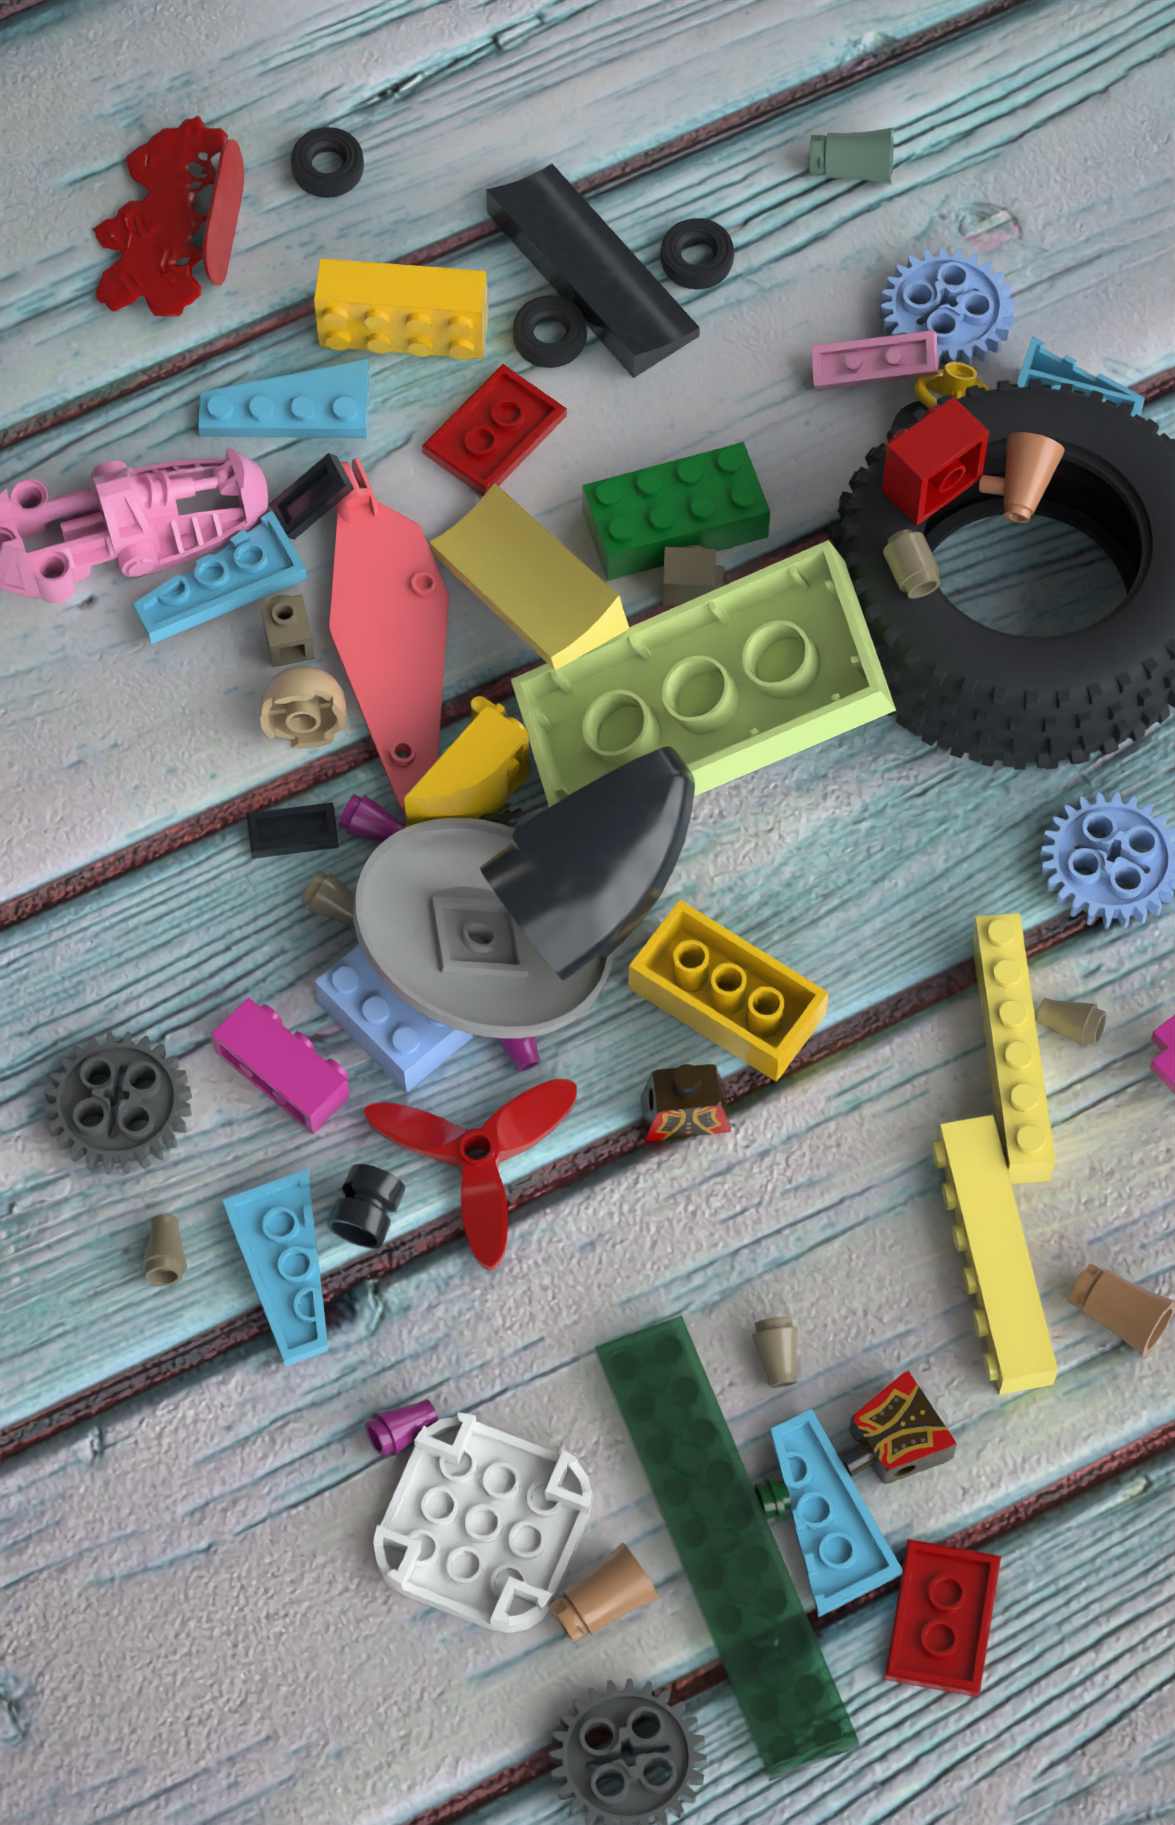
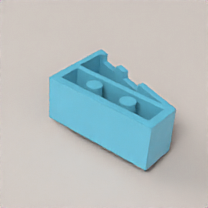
M1034 336L1032 337L1016 383L1018 387H1028L1030 379L1041 380V385H1051L1052 389L1060 390L1062 382L1073 384L1072 392L1074 390L1082 391L1088 397H1090L1093 390L1104 394L1103 402L1106 400L1116 403V408L1124 402L1133 407L1131 416L1134 417L1136 414L1141 416L1145 400L1143 396L1101 373L1097 377L1076 366L1077 360L1065 355L1062 359L1044 349L1043 341Z

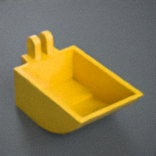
M481 696L473 698L471 701V717L473 721L405 796L407 827L433 819H478L484 814L496 813L530 775L529 733H527L523 724L513 717L508 716L506 718L505 707L499 703L494 705Z

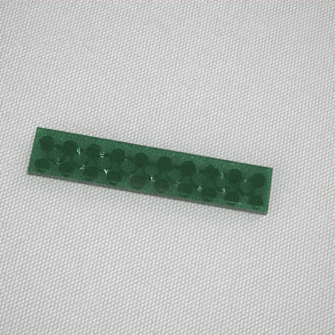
M682 1315L596 1346V1357L768 1781L858 1748L860 1743Z

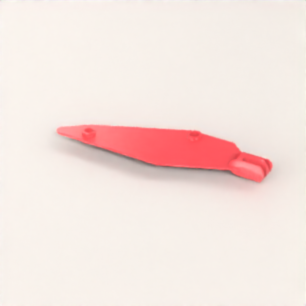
M355 458L352 460V469L347 461L340 462L354 490L334 506L337 513L329 633L399 808L405 813V796L438 760L449 594L420 524L377 501L360 458ZM404 753L408 758L402 759L397 757L396 754Z

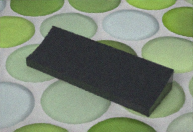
M553 164L518 181L486 189L487 214L558 294L572 301L580 308L589 329L633 378L699 337L700 327Z

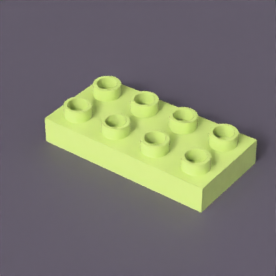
M829 540L633 625L627 631L556 671L547 663L511 679L527 733H529V742L549 807L603 775L666 746L672 747L692 772L695 780L694 796L896 711L845 560Z

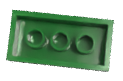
M744 442L582 485V512L607 581L664 566L665 547L700 545L705 548L716 549L717 552L769 537L770 509Z

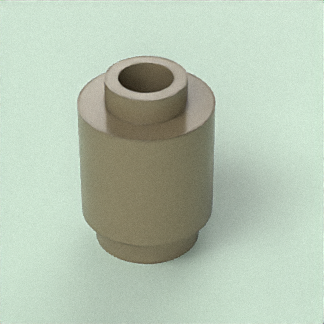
M909 529L893 534L888 539V545L884 548L883 554L899 589L906 592L908 597L912 599L923 597L936 590L941 583L938 577L940 569L924 535L921 532H912Z

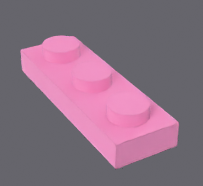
M934 330L811 346L813 385L817 390L939 375L937 334Z

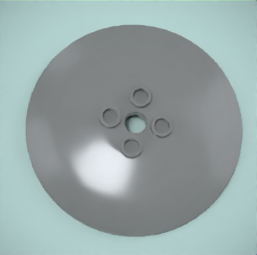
M441 818L420 822L394 833L383 841L366 861L355 887L352 909L356 935L363 953L380 979L404 1002L432 1020L456 1030L484 1037H534L560 1029L584 1014L596 1001L606 984L612 967L614 951L606 957H602L598 953L593 960L564 981L550 967L507 911L480 870V866L513 843L517 846L512 837L516 829L500 823L473 818ZM468 934H478L488 944H478Z

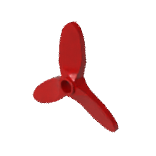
M553 1079L524 1091L501 1106L481 1128L469 1130L424 1110L396 1103H373L365 1107L364 1113L370 1127L389 1141L409 1151L458 1168L462 1174V1220L470 1251L475 1261L482 1268L491 1271L500 1265L506 1252L508 1239V1209L505 1189L498 1171L499 1164L533 1147L549 1135L574 1108L577 1099V1085L568 1079ZM473 1149H483L489 1153L485 1158L474 1160L467 1156V1153Z

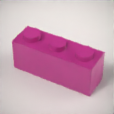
M248 997L211 1034L215 1053L309 1132L314 1134L350 1097L348 1075L333 1059L329 1058L325 1061L316 1054L312 1042L301 1032L296 1031L292 1034L282 1025L283 1022L280 1016L270 1006L263 1004L260 1007Z

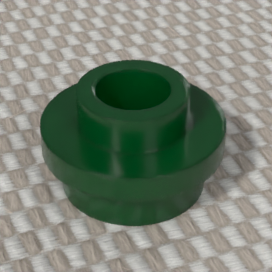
M772 1474L766 1475L763 1482L754 1484V1494L758 1509L764 1520L774 1518L777 1522L783 1521L786 1517L785 1510L791 1508L788 1488L784 1481L777 1482Z

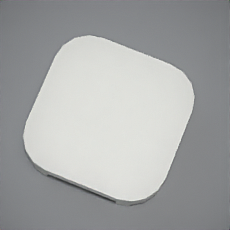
M458 1412V1415L455 1417L440 1419L428 1428L424 1426L414 1439L415 1447L382 1522L376 1526L373 1545L379 1573L388 1586L402 1595L487 1629L505 1633L528 1630L543 1620L550 1610L548 1604L557 1597L588 1523L592 1506V1490L588 1475L578 1463V1458L562 1449L561 1454L476 1422V1415Z

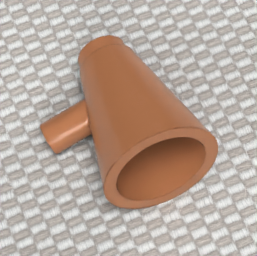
M1028 432L1011 433L1007 436L1005 478L982 475L979 490L983 493L1003 495L1004 517L1013 522L1028 523L1065 450L1058 442L1039 434Z

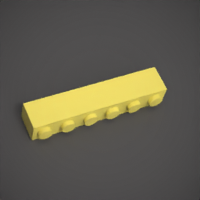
M1020 913L976 916L972 934L973 954L997 1129L1011 1184L1048 1182L1051 1180L1054 1169L1055 1154Z
M994 1115L940 1124L938 1139L932 1142V1154L936 1168H944L947 1183H942L943 1200L947 1210L954 1209L957 1225H952L953 1241L957 1252L964 1251L968 1266L962 1268L965 1290L968 1295H975L978 1310H973L975 1331L978 1338L985 1337L989 1353L983 1354L987 1378L989 1381L996 1380L999 1395L1054 1385L1058 1368Z

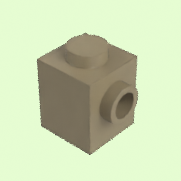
M700 545L665 547L663 605L679 606L723 586L724 566L716 565V549H709Z
M302 594L295 596L279 595L269 601L260 602L263 627L272 666L277 667L315 659L312 635Z

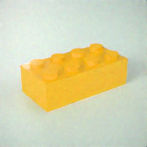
M320 258L314 298L319 347H329L338 351L346 349L370 350L378 354L388 352L410 353L418 357L429 355L449 356L458 360L484 358L488 325L486 271Z
M681 900L676 903L629 965L628 989L776 1082L827 1013L829 992Z

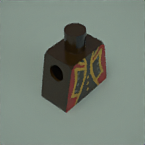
M683 1064L677 1068L658 1069L651 1072L640 1097L646 1141L731 1132L726 1090L716 1065L693 1066L691 1064Z
M908 1370L852 1416L849 1431L855 1442L840 1450L837 1454L850 1477L872 1466L881 1482L889 1484L950 1461L954 1458L957 1442Z

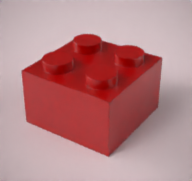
M955 397L941 406H932L924 413L918 423L908 430L901 429L897 431L888 441L882 492L916 526L981 479L989 431Z

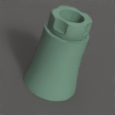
M893 127L866 132L827 133V136L811 135L809 153L810 175L820 176L826 174V178L867 180L892 185L894 159Z

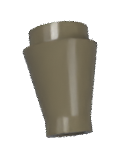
M318 871L303 893L301 901L309 905L308 911L345 923L355 929L352 909L354 894L332 873L327 876Z
M1044 998L1038 1010L1037 1023L1051 1028L1083 1047L1087 1043L1096 1046L1105 1028L1107 1012L1098 1009L1097 1004L1057 1001Z
M161 1214L153 1217L151 1220V1231L141 1263V1269L145 1273V1278L151 1284L158 1286L177 1284L182 1280V1274L187 1270L179 1232V1220L173 1215Z
M775 1317L756 1322V1333L752 1337L768 1376L769 1387L779 1388L796 1384L798 1328L793 1327L791 1317Z

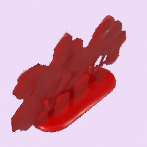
M200 116L185 119L178 128H163L153 135L148 143L138 146L126 156L125 161L131 178L137 183L142 184L148 190V193L142 201L130 200L117 210L116 217L106 219L93 228L96 239L103 248L118 250L122 254V257L110 268L103 271L95 293L96 299L100 303H106L110 310L118 311L120 308L133 304L139 297L143 296L154 316H180L183 313L184 307L192 304L202 295L200 284L192 276V267L201 259H203L206 275L213 285L221 286L225 281L244 188V164L238 143L233 139L227 140L228 134L222 128L205 127ZM220 152L216 171L211 159ZM199 153H207V160H201L198 157ZM194 162L204 167L205 169H202V174H207V176L202 178L192 175L188 171L190 163ZM194 182H201L198 188L190 189ZM208 184L214 185L208 213L197 212L194 209L196 194ZM206 222L203 245L200 248L191 244V238L199 230V226ZM190 257L187 264L178 265L176 263L179 258Z

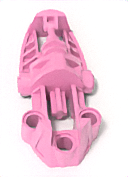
M226 448V458L172 461L136 469L128 467L123 461L105 462L94 468L91 472L92 487L54 498H49L47 488L40 481L34 479L23 480L12 488L11 499L8 497L6 488L0 494V589L28 597H41L51 603H61L73 595L75 581L89 577L92 565L117 559L123 575L127 577H140L199 558L229 543L230 538L243 529L247 532L261 522L260 518L266 515L268 506L267 483L264 473L256 462L232 448ZM217 488L222 495L237 496L241 506L240 508L219 509L179 516L176 500L195 497V492ZM33 504H37V505H38V506H36V507H34V508H26V507L29 506V505H33ZM63 519L60 527L64 543L26 553L22 539L47 533L46 529L53 520ZM52 574H61L56 578H47Z

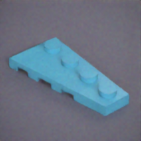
M369 359L201 392L198 426L200 437L367 438Z
M308 1168L222 1199L223 1208L285 1367L329 1351Z
M810 1409L771 1428L770 1437L781 1479L785 1482L791 1499V1508L789 1510L817 1616L820 1617L901 1576L902 1568L814 1411Z

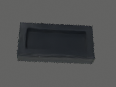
M328 453L270 502L269 506L287 537L295 540L354 490V487L338 457Z
M333 802L246 813L252 859L339 848Z

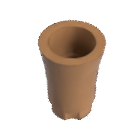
M1089 1264L1081 1272L1068 1298L1070 1304L1082 1309L1084 1315L1120 1337L1142 1357H1146L1154 1349L1175 1312V1300L1152 1293L1109 1270L1103 1271L1094 1264Z
M622 1542L599 1565L563 1590L564 1595L556 1598L548 1605L565 1633L573 1643H576L584 1638L588 1632L590 1635L595 1634L609 1623L634 1609L659 1599V1596L636 1558Z

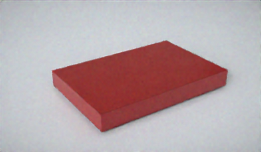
M502 364L422 445V453L481 496H484L494 483L500 486L567 417V408Z
M907 1539L884 1680L979 1698L1001 1556Z

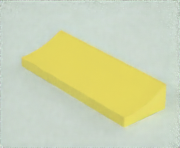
M495 483L464 518L445 533L429 542L433 555L555 671L629 629L620 596Z

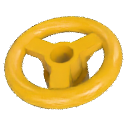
M960 362L948 363L944 369H939V375L918 377L914 383V392L917 398L928 408L937 405V398L931 395L928 390L938 393L942 397L948 394L958 399L966 396L967 387L978 385L979 388L984 387L986 391L991 389L977 379L978 374L973 367Z

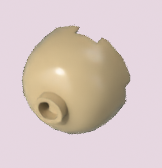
M302 666L281 671L271 679L262 694L260 725L264 733L272 740L277 735L280 738L291 740L292 748H317L332 743L334 741V734L340 731L341 728L343 730L346 728L347 712L344 692L334 677L323 670Z

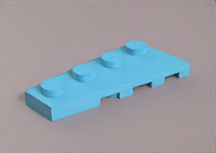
M273 511L261 517V524L247 533L243 529L230 538V545L214 556L208 553L197 560L196 568L183 577L175 575L133 604L135 614L151 644L308 579L303 562Z

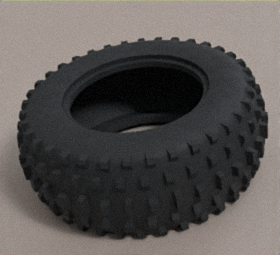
M1030 379L1028 387H1018V384H1010L1009 380L997 382V389L988 391L984 387L979 388L978 385L967 387L966 396L957 400L989 431L983 475L1005 478L1007 436L1011 433L1028 432L1039 434L1063 446L1065 452L1033 515L1052 518L1080 530L1094 540L1116 565L1125 585L1127 596L1112 612L1098 622L1084 629L1059 636H1016L991 629L971 619L954 606L939 587L923 597L909 598L906 592L899 589L884 557L883 550L888 545V539L893 534L906 529L912 532H921L931 552H933L940 543L960 528L987 517L1003 515L1005 511L1003 507L1004 496L980 492L979 480L916 526L882 492L887 445L884 443L876 448L872 447L865 456L868 469L860 467L858 471L854 472L848 483L853 493L843 491L839 498L837 512L842 521L831 520L828 530V538L832 539L835 544L834 548L845 560L896 711L887 715L890 717L897 713L898 716L895 722L904 729L907 728L915 736L922 732L921 741L932 746L937 741V747L944 751L951 747L950 755L960 759L964 753L969 754L970 760L980 762L982 757V765L993 767L994 760L1003 761L1004 767H1014V770H1025L1026 763H1036L1037 768L1055 769L1058 768L1060 760L1069 759L1071 765L1090 761V753L1100 750L1105 756L1119 750L1118 744L1126 741L1127 736L1133 742L1139 740L1146 733L1145 725L1150 727L1156 722L1161 724L1170 716L1168 704L1175 708V439H1171L1165 433L1159 436L1157 434L1159 425L1149 418L1146 421V419L1138 414L1134 417L1131 416L1133 407L1122 402L1116 408V403L1106 400L1103 402V393L1093 390L1090 397H1088L1082 391L1074 390L1072 392L1073 384L1062 382L1060 390L1052 389L1051 385H1041V380ZM947 394L938 398L937 405H943L953 396ZM920 408L910 415L911 423L904 429L908 430L918 423L926 411ZM894 426L888 431L886 435L887 440L889 441L901 428Z

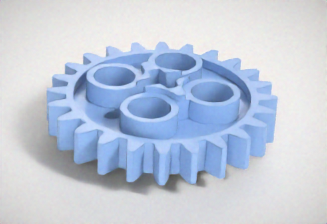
M944 247L940 248L939 257H933L926 249L924 250L923 261L920 262L911 255L908 257L907 268L898 264L895 270V277H887L886 289L882 290L880 318L884 319L883 331L884 333H892V336L934 330L937 334L939 364L941 361H947L948 364L961 360L964 364L971 366L973 356L985 362L988 350L997 353L1000 340L1007 341L1009 328L1012 327L1014 319L1015 299L1010 298L1012 287L1009 284L1002 285L1003 272L991 274V261L981 266L978 265L977 253H974L966 260L962 258L961 248L956 250L953 257L947 255ZM914 302H920V303H923V304H922V305H919V304H915ZM938 331H943V332H946L947 334H940V333H937V332H938Z
M1098 792L1093 805H1090L1082 796L1079 798L1078 811L1066 805L1063 810V819L1053 817L1051 823L1052 831H1045L1043 844L1046 846L1041 847L1040 860L1045 861L1042 863L1041 876L1050 877L1047 882V892L1060 890L1056 902L1058 906L1069 901L1072 903L1070 916L1074 917L1083 910L1087 912L1086 924L1088 925L1095 920L1096 916L1102 917L1106 929L1111 925L1112 918H1118L1122 927L1127 928L1130 916L1133 915L1138 922L1143 924L1145 923L1147 910L1155 915H1159L1162 907L1161 901L1168 904L1171 903L1174 894L1172 889H1175V843H1173L1175 841V828L1164 830L1167 820L1165 814L1156 818L1151 816L1152 803L1146 805L1141 810L1136 808L1137 796H1133L1127 804L1121 803L1119 792H1115L1112 802H1106L1101 792ZM1094 830L1101 831L1107 837L1095 838L1089 832ZM1142 845L1149 851L1140 853L1133 850L1130 846ZM1109 858L1116 859L1115 862L1108 861ZM1085 867L1090 869L1093 874L1081 875L1076 872L1075 868ZM1122 881L1129 882L1134 885L1135 889L1126 890L1119 887L1117 883Z

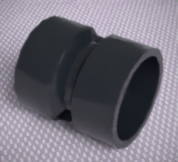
M366 1164L352 1165L342 1186V1193L345 1198L336 1200L327 1221V1227L335 1235L349 1243L370 1249L380 1248L391 1226V1219L387 1214L397 1211L406 1190L405 1185L400 1179L383 1169Z

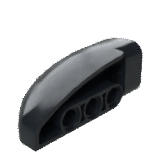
M670 746L659 748L628 762L549 807L513 832L512 837L517 846L513 843L480 866L483 876L507 911L563 981L593 960L598 953L602 957H606L618 948L644 920L661 896L674 871L684 846L690 823L695 780L692 772L680 755Z

